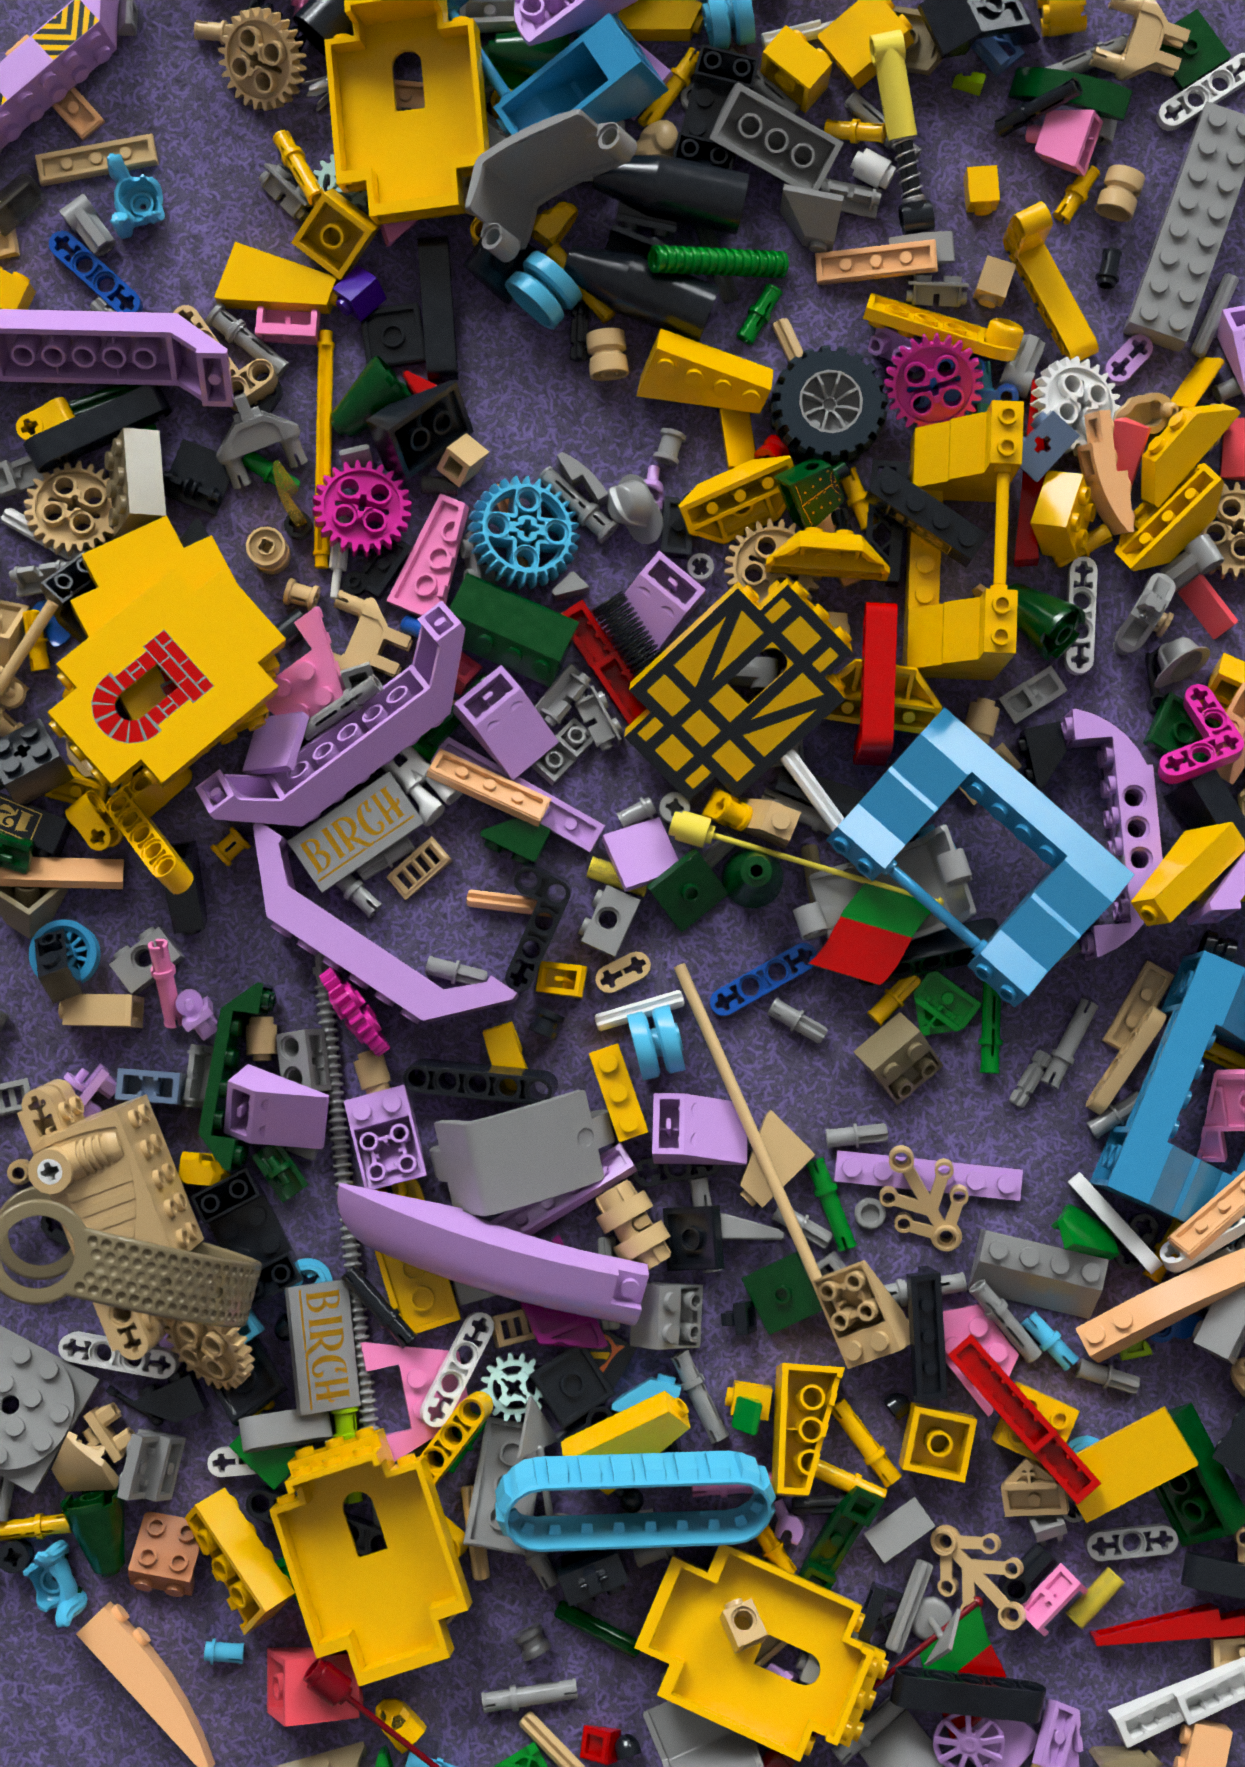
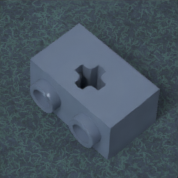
M1050 410L1048 414L1042 411L1030 424L1034 429L1026 438L1023 436L1022 465L1020 469L1034 482H1038L1080 436L1053 410ZM1037 437L1040 439L1047 437L1049 439L1046 442L1047 447H1049L1047 451L1039 450L1036 452L1034 450L1037 446L1034 440Z
M118 1068L115 1099L130 1101L147 1094L149 1102L184 1105V1100H181V1096H184L187 1074Z

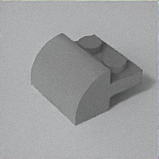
M138 1429V1433L132 1434L131 1440L126 1447L127 1457L124 1470L118 1480L119 1490L117 1497L127 1501L144 1498L154 1502L172 1500L186 1437L150 1429Z

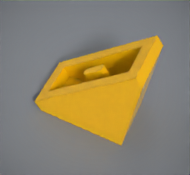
M542 961L539 967L535 991L583 999L588 968L582 965Z

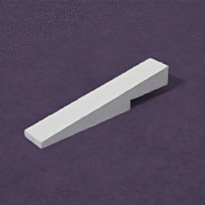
M1245 1657L1109 1709L1108 1713L1120 1740L1129 1748L1183 1721L1191 1725L1245 1699Z

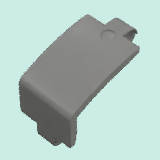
M574 109L535 123L483 152L475 161L465 203L466 210L483 222L480 235L483 247L502 262L513 260L519 250L526 249L537 209L540 205L585 180L630 162L637 150L636 141L615 122L597 124L581 109Z
M946 824L938 826L918 840L907 843L895 856L894 859L898 862L896 866L935 899L943 898V907L961 923L977 913L967 884L972 880V873L964 849H955ZM851 862L832 867L865 877ZM820 871L808 877L815 902L793 910L802 940H809L824 935L828 939L843 910L864 885L857 881ZM881 873L875 879V881L904 889L889 874L885 876ZM930 913L917 929L912 940L948 929V927Z
M576 1090L474 1121L440 1120L435 1122L434 1126L439 1145L429 1150L435 1177L438 1178V1181L448 1183L452 1205L463 1208V1212L472 1215L489 1216L546 1200L603 1180L604 1173L598 1149L613 1143L615 1138L608 1110L603 1109L590 1112L585 1090Z
M667 1671L660 1673L661 1681H663ZM666 1701L643 1712V1717L663 1767H765L756 1741L679 1705Z

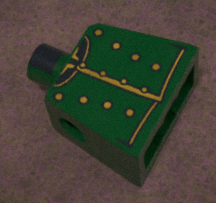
M811 458L774 476L793 523H796L797 526L804 530L808 527L818 526L843 502L844 496L839 483L850 476V471L841 460L831 466L821 459Z

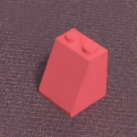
M313 1647L267 1648V1713L285 1727L359 1718V1711L347 1701L342 1705L337 1703L331 1707L307 1688L308 1683L303 1680V1677L310 1665L316 1660ZM347 1649L321 1657L322 1661L328 1660L352 1679L350 1685L352 1692L350 1696L363 1705V1692L358 1686Z

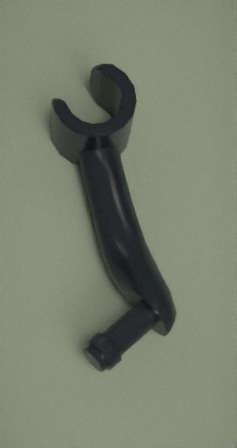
M1160 646L1151 654L1147 652L1145 655L1150 689V699L1147 701L1146 706L1152 714L1157 713V709L1153 706V700L1157 699L1162 702L1164 695L1160 694L1159 688L1154 686L1158 677L1154 658L1158 656Z

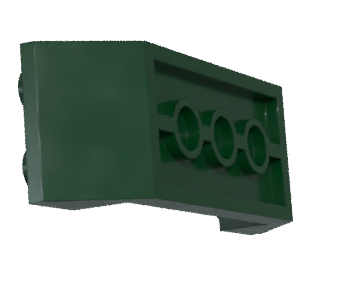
M257 982L220 1010L198 1134L223 1170H239L241 1164H246L249 1146L244 1145L245 1141L232 1136L221 1135V1132L224 1129L228 1080L232 1077L233 1068H238L241 1057V1050L237 1049L239 1037H244L246 1029V1019H242V1015L247 1013L267 1017L268 1011H273L275 1006L276 993L272 992L273 986Z

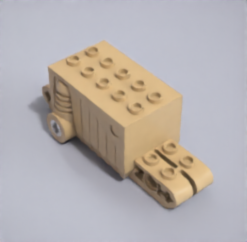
M52 1080L25 1094L21 1104L22 1111L18 1112L17 1115L34 1155L29 1162L28 1176L30 1182L37 1190L49 1194L51 1200L73 1210L87 1228L185 1251H191L204 1240L147 1094L88 1117L83 1115L84 1105L81 1098L75 1095L72 1086L65 1080ZM61 1223L67 1240L69 1242V1245L71 1247V1250L73 1252V1255L75 1256V1246L73 1238L68 1229ZM93 1302L112 1352L119 1350L126 1359L137 1360L142 1358L166 1335L163 1328L167 1324L164 1322L165 1318Z

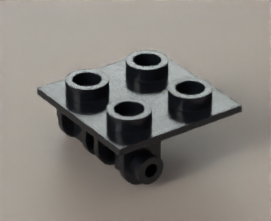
M183 439L170 471H164L163 473L165 496L216 516L231 482L225 465H221L216 458L217 452Z

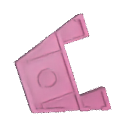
M319 606L314 607L294 622L312 650L278 674L277 678L273 680L278 685V693L265 704L274 715L303 711L311 718L343 695V691L346 690L340 674L338 661L334 659L330 646L332 643L329 632L325 630L322 620L324 616Z
M1245 1069L1216 1070L1214 1073L1205 1124L1201 1134L1200 1148L1197 1153V1158L1205 1162H1225L1228 1158L1224 1131H1245Z
M361 1342L366 1372L394 1365L399 1367L411 1428L386 1434L395 1462L397 1461L396 1459L410 1453L434 1438L441 1429V1427H432L424 1423L420 1417V1408L449 1350L405 1346L402 1349L400 1345ZM457 1351L456 1358L461 1363L460 1354ZM448 1374L442 1379L441 1385L443 1390L449 1393L457 1388L458 1380L456 1376ZM466 1387L463 1390L454 1410L457 1408L460 1402H462L465 1398L468 1397ZM437 1391L434 1397L440 1400L436 1407L430 1406L427 1411L431 1414V1421L435 1417L441 1418L443 1413L439 1411V1407L442 1401L449 1404L451 1398L441 1396Z

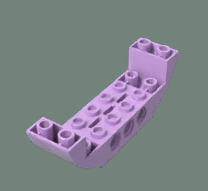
M1072 709L1062 718L1061 723L1066 748L1101 746V750L1097 751L1098 767L1103 768L1104 780L1100 781V793L1102 799L1106 798L1107 811L1103 812L1104 828L1109 829L1110 841L1106 842V850L1135 874L1117 896L1116 902L1112 903L1113 919L1115 921L1118 920L1119 924L1091 926L1078 939L1082 949L1080 954H1085V961L1117 949L1129 940L1144 924V921L1130 902L1161 863L1163 857L1153 764L1147 765L1138 748L1125 733L1112 723L1095 714ZM1125 796L1130 799L1131 806L1125 802ZM1128 826L1133 829L1134 837L1129 834ZM1131 857L1137 861V868L1132 865Z

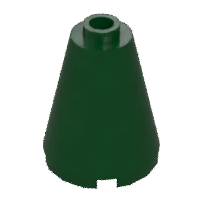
M518 31L495 34V41L489 40L488 58L493 60V66L529 78L569 46L570 33L532 46L526 44Z
M377 355L369 361L331 413L334 419L331 424L341 436L347 434L349 437H352L368 429L367 419L388 404L412 396L406 385L399 381L393 369L380 356Z
M1015 583L1007 586L1009 590H1018L1017 628L1045 660L1049 661L1050 656L1056 659L1061 657L1078 639L1080 633L1076 630L1079 623L1085 624V612L1077 605L1026 585Z
M744 848L734 853L727 860L722 873V883L728 892L729 898L734 903L745 908H760L771 903L780 893L783 885V871L775 857ZM750 869L759 871L761 876L754 877Z
M119 1487L116 1490L82 1491V1495L75 1499L70 1494L60 1504L61 1512L93 1572L101 1574L102 1577H110L119 1573L120 1568L125 1564V1500L117 1497Z

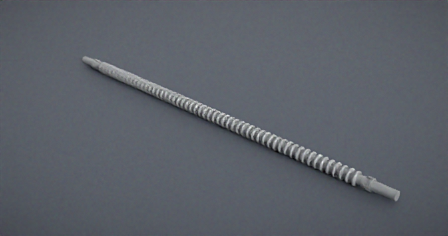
M318 952L315 956L316 967H312L317 979V986L314 989L319 992L315 996V998L319 999L316 1007L320 1008L317 1016L321 1017L318 1025H322L325 1031L331 1090L326 1093L329 1095L330 1101L328 1105L331 1107L328 1114L332 1116L328 1122L332 1124V1128L329 1131L333 1133L330 1141H334V1146L331 1147V1150H335V1155L332 1156V1159H336V1164L333 1165V1168H337V1173L334 1174V1177H338V1182L335 1183V1186L339 1187V1183L352 1185L354 1181L350 1180L353 1172L349 1171L352 1163L348 1162L351 1154L347 1153L350 1145L346 1144L349 1136L345 1135L348 1127L344 1126L347 1118L343 1117L346 1109L342 1108L345 1100L341 1099L344 1091L340 1090V1086H343L344 1083L340 1082L339 1077H342L343 1074L338 1071L342 1065L337 1062L341 1056L337 1055V1050L340 1047L336 1046V1042L339 1040L338 1037H335L338 1029L334 1028L337 1020L333 1019V1015L336 1012L332 1010L333 1005L329 1001V993L319 977L330 966L322 961L325 955ZM340 1218L339 1222L343 1223L340 1231L344 1233V1236L340 1239L345 1242V1245L341 1248L346 1251V1254L342 1257L347 1260L343 1267L349 1270L356 1264L359 1269V1266H362V1262L358 1261L361 1253L357 1252V1248L361 1245L357 1244L356 1238L347 1229L342 1218ZM349 1288L355 1355L357 1359L356 1365L358 1368L357 1375L359 1377L358 1385L361 1396L360 1404L362 1405V1409L358 1412L363 1415V1418L359 1421L364 1424V1427L361 1429L373 1426L374 1430H378L380 1427L376 1426L375 1421H378L379 1418L374 1415L378 1409L373 1406L377 1399L372 1396L376 1392L375 1389H372V1384L375 1381L371 1380V1375L374 1372H366L360 1345L361 1342H367V1339L370 1338V1335L366 1334L369 1326L365 1325L368 1317L364 1316L367 1308L363 1307V1302ZM371 1499L373 1522L375 1525L380 1526L376 1510Z

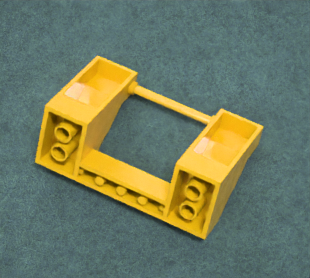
M992 400L985 412L952 418L950 421L915 428L911 437L910 482L941 503H943V500L996 502L993 585L990 586V589L986 588L980 597L939 604L941 551L907 528L902 666L917 668L924 678L993 681L1016 654L1018 590L1007 589L1006 573L1009 485L1022 465L1024 401Z

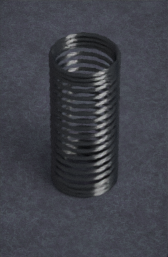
M620 591L591 610V613H593L592 616L597 619L598 623L602 622L600 627L606 626L603 629V632L608 631L606 636L612 635L609 641L615 640L612 642V646L617 645L615 650L621 649L618 655L625 653L621 656V660L629 657L624 661V664L631 662L626 669L635 666L630 670L631 674L636 672L632 677L635 678L659 656L657 654L661 652V649L653 651L658 647V644L651 646L655 642L654 639L647 642L652 638V635L643 638L649 633V630L639 634L646 629V626L635 630L643 624V621L631 626L640 619V616L629 621L637 615V612H633L625 617L634 610V607L621 613L631 603L629 602L620 607L628 601L624 591Z

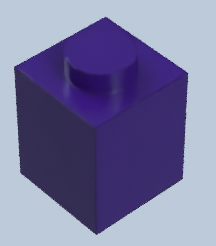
M359 265L332 288L338 296L336 305L340 311L346 316L352 315L360 322L387 299L377 277Z

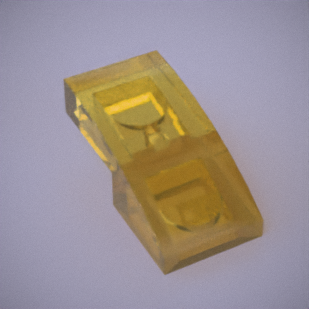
M276 460L273 463V473L277 491L286 512L298 529L307 522L290 498L299 491V488L279 460Z

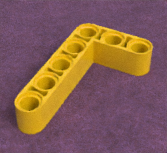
M1040 201L1012 216L1003 237V245L1006 252L1010 251L1011 255H1009L1012 263L1016 264L1015 269L1020 278L1024 277L1025 281H1023V284L1033 302L1038 303L1039 306L1036 308L1048 329H1052L1053 332L1050 334L1061 354H1065L1070 360L1078 356L1080 361L1099 352L1098 343L1044 244L1053 226V220L1045 203Z
M189 767L164 788L158 783L152 785L140 771L128 784L116 791L108 799L105 806L106 812L150 872L173 894L185 892L193 882V874L150 817L189 784L192 779V771Z
M476 1391L460 1402L420 1455L426 1456L435 1487L491 1415L493 1401L487 1393ZM470 1402L478 1404L481 1409V1415H476L471 1411ZM452 1426L460 1429L462 1439H458L453 1435ZM434 1451H438L443 1455L444 1463L436 1461ZM445 1516L459 1558L468 1548V1545H463L465 1532Z

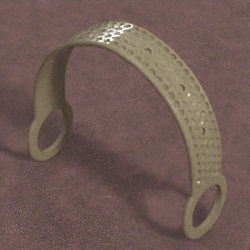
M34 1186L23 1189L11 1196L0 1209V1292L11 1300L27 1305H45L70 1296L134 1312L203 1325L238 1328L247 1324L262 1269V1263L254 1258L206 1242L199 1243L191 1251H185L87 1228L73 1210L51 1200L49 1194L40 1192ZM46 1216L62 1223L70 1232L74 1241L75 1256L70 1248L61 1259L47 1265L28 1263L18 1257L13 1251L9 1242L8 1231L14 1224L27 1217ZM2 1262L15 1274L32 1280H48L59 1277L66 1272L68 1273L51 1286L29 1288L11 1279L6 1273Z

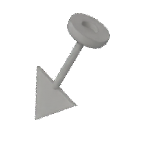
M532 1396L528 1397L517 1458H522L535 1451L537 1457L545 1456L544 1447L557 1442L554 1431ZM542 1491L546 1515L542 1516L568 1515L566 1513H553L550 1491Z
M934 1596L922 1598L911 1628L913 1633L924 1641L934 1633L939 1639L924 1664L927 1667L952 1651L961 1609L957 1608L953 1615L949 1606L942 1599ZM949 1621L948 1625L946 1626L943 1632L941 1627Z

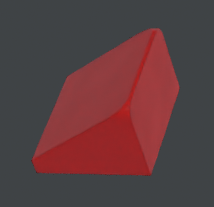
M407 370L403 372L404 382L412 395L437 386Z
M583 1725L580 1758L604 1765L617 1762L615 1742L621 1736V1730Z

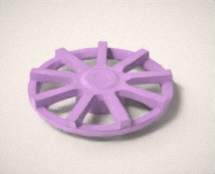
M950 1714L936 1727L933 1735V1748L938 1762L942 1763L945 1767H964L968 1757H972L976 1767H994L998 1762L1002 1761L1005 1751V1736L1002 1728L993 1718H984L985 1722L977 1730L971 1727V1716L965 1715L966 1727L959 1730L951 1720L963 1715ZM944 1725L956 1735L955 1739L939 1736ZM991 1725L995 1727L998 1733L997 1736L981 1738ZM999 1743L997 1753L983 1747L984 1745ZM939 1744L952 1745L956 1747L948 1751L947 1753L942 1754L939 1748ZM978 1753L991 1758V1760L982 1765ZM962 1754L958 1766L948 1761V1759Z

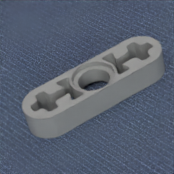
M1158 1523L1094 1530L1086 1536L1084 1545L1087 1553L1093 1559L1109 1561L1170 1554L1178 1545V1536L1170 1526ZM1160 1531H1164L1167 1536H1170V1540L1165 1541V1547H1161L1158 1542H1148L1150 1549H1146L1147 1541L1143 1534L1144 1532H1148L1147 1536L1149 1538L1160 1537ZM1129 1533L1137 1534L1139 1537V1545L1132 1551L1125 1550L1122 1543L1123 1538ZM1112 1535H1116L1118 1553H1115L1113 1546L1104 1547L1101 1554L1095 1548H1092V1544L1097 1543V1538L1101 1537L1104 1542L1110 1543L1114 1542Z

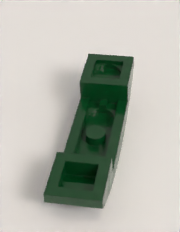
M1017 67L1008 94L1009 98L1030 102L1065 83L1072 77H1076L1082 86L1083 95L1063 104L1064 106L1094 110L1099 117L1124 122L1132 98V90L1099 78L1075 72L1041 67Z
M857 1485L852 1488L823 1525L804 1560L798 1576L831 1590L837 1580L835 1572L863 1526L869 1528L883 1505L884 1499Z

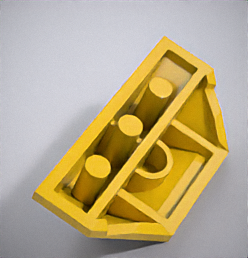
M1225 404L1183 408L1180 412L1173 415L1166 429L1160 436L1155 437L1149 443L1147 451L1142 455L1141 499L1159 508L1241 412Z
M790 456L752 459L697 484L678 505L688 533L726 544L735 540L736 535H745V527L754 531L757 521L763 527L767 525L768 519H771L772 522L779 520L786 509V505L774 476L794 467L792 458Z
M1205 463L1197 465L1159 508L1143 501L1134 510V532L1120 534L1119 545L1116 546L1114 552L1132 571L1170 563L1185 549L1187 544L1194 540L1215 519L1224 481Z
M808 527L805 528V531L799 530L766 558L764 572L887 581L890 567L862 535H855L853 531L845 529L837 530L836 533L823 532L821 528Z
M855 659L836 674L846 686L843 689L846 700L825 719L860 724L862 659ZM896 665L894 730L920 734L942 711V705L917 668Z

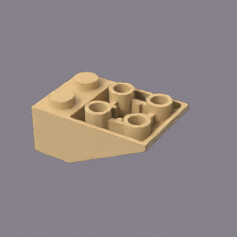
M865 1260L823 1275V1278L812 1282L848 1369L901 1351L910 1345L909 1324L903 1310Z

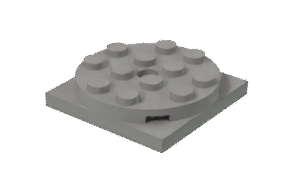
M1 1325L0 1476L35 1494L57 1457L68 1432H71L101 1380ZM10 1396L18 1398L19 1409L13 1414H5L2 1409L3 1400Z

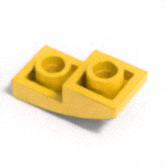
M512 1021L483 1030L486 1048L492 1065L528 1069L522 1055L523 1047ZM509 1078L505 1079V1085L508 1089L512 1091L517 1090L515 1081Z

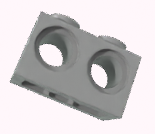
M324 1028L276 1034L280 1076L320 1092L331 1090Z

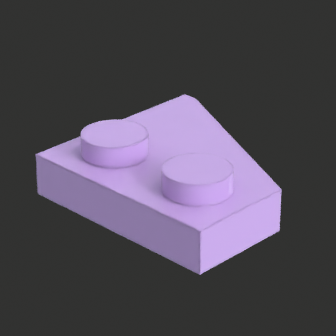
M1048 1699L1032 1760L1033 1764L1041 1767H1080L1078 1752L1083 1751V1742L1080 1735L1081 1721L1079 1709Z

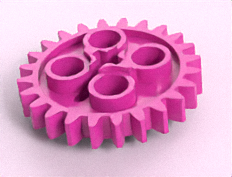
M935 333L933 341H928L927 336L922 334L921 344H918L912 338L910 339L911 349L908 350L901 345L900 351L903 356L901 358L894 355L891 357L896 367L886 368V372L893 376V378L884 379L885 386L892 387V389L885 393L888 394V398H894L889 403V409L899 408L896 413V419L899 420L905 416L907 417L905 421L907 428L914 422L916 423V428L966 416V410L976 411L972 401H981L982 399L981 395L975 392V390L984 388L983 382L976 380L983 376V371L981 369H974L980 363L978 358L969 360L973 353L971 348L961 351L963 347L962 340L952 345V338L949 334L944 342L940 341L938 333ZM941 360H952L954 367L948 372L940 371L937 366ZM911 367H922L924 369L923 375L918 379L910 378L907 373ZM955 376L961 377L959 381H947ZM936 378L938 382V388L934 390L930 386V379ZM908 387H920L912 392L907 391ZM949 389H956L960 392L959 398L955 401H947L943 396ZM919 396H926L930 399V403L925 408H917L913 404L914 400Z
M356 460L355 468H350L344 462L342 472L333 467V478L327 475L323 476L324 485L317 484L316 493L319 495L313 496V504L316 506L312 508V515L318 517L315 519V527H323L321 537L331 536L329 546L332 547L339 542L341 544V553L345 552L349 547L352 548L353 557L356 556L358 550H363L365 557H368L369 549H374L380 555L382 545L391 550V539L397 542L401 541L400 532H407L408 524L406 522L411 520V513L408 510H411L412 502L406 500L409 496V491L401 490L403 480L400 479L393 482V470L385 475L383 474V464L374 470L372 469V461H368L366 468L361 467L359 460ZM351 488L354 489L357 493L352 496L345 495L342 491L344 489ZM383 494L387 499L377 501L372 496ZM360 506L365 507L364 511H359ZM341 516H347L352 521L343 524L337 519ZM372 521L379 522L382 525V527L378 529H372L367 524Z
M331 967L320 974V980L329 993L328 996L330 998L329 1001L333 1005L332 1008L341 1020L347 1018L344 1021L345 1026L356 1036L361 1044L365 1042L378 1057L391 1049L386 1038L380 1032L382 1028L374 1011L369 1004L362 1006L366 1002L359 991L355 990L348 980H342L339 974Z

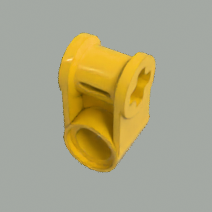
M54 398L43 406L21 416L16 423V431L26 441L33 436L30 435V428L35 426V434H38L75 417L66 398Z
M715 787L701 815L711 818L725 827L729 826L737 831H742L751 821L753 808L739 801L740 799Z
M88 790L65 810L67 819L93 850L102 851L108 847L120 844L124 835L106 812V803L96 792Z

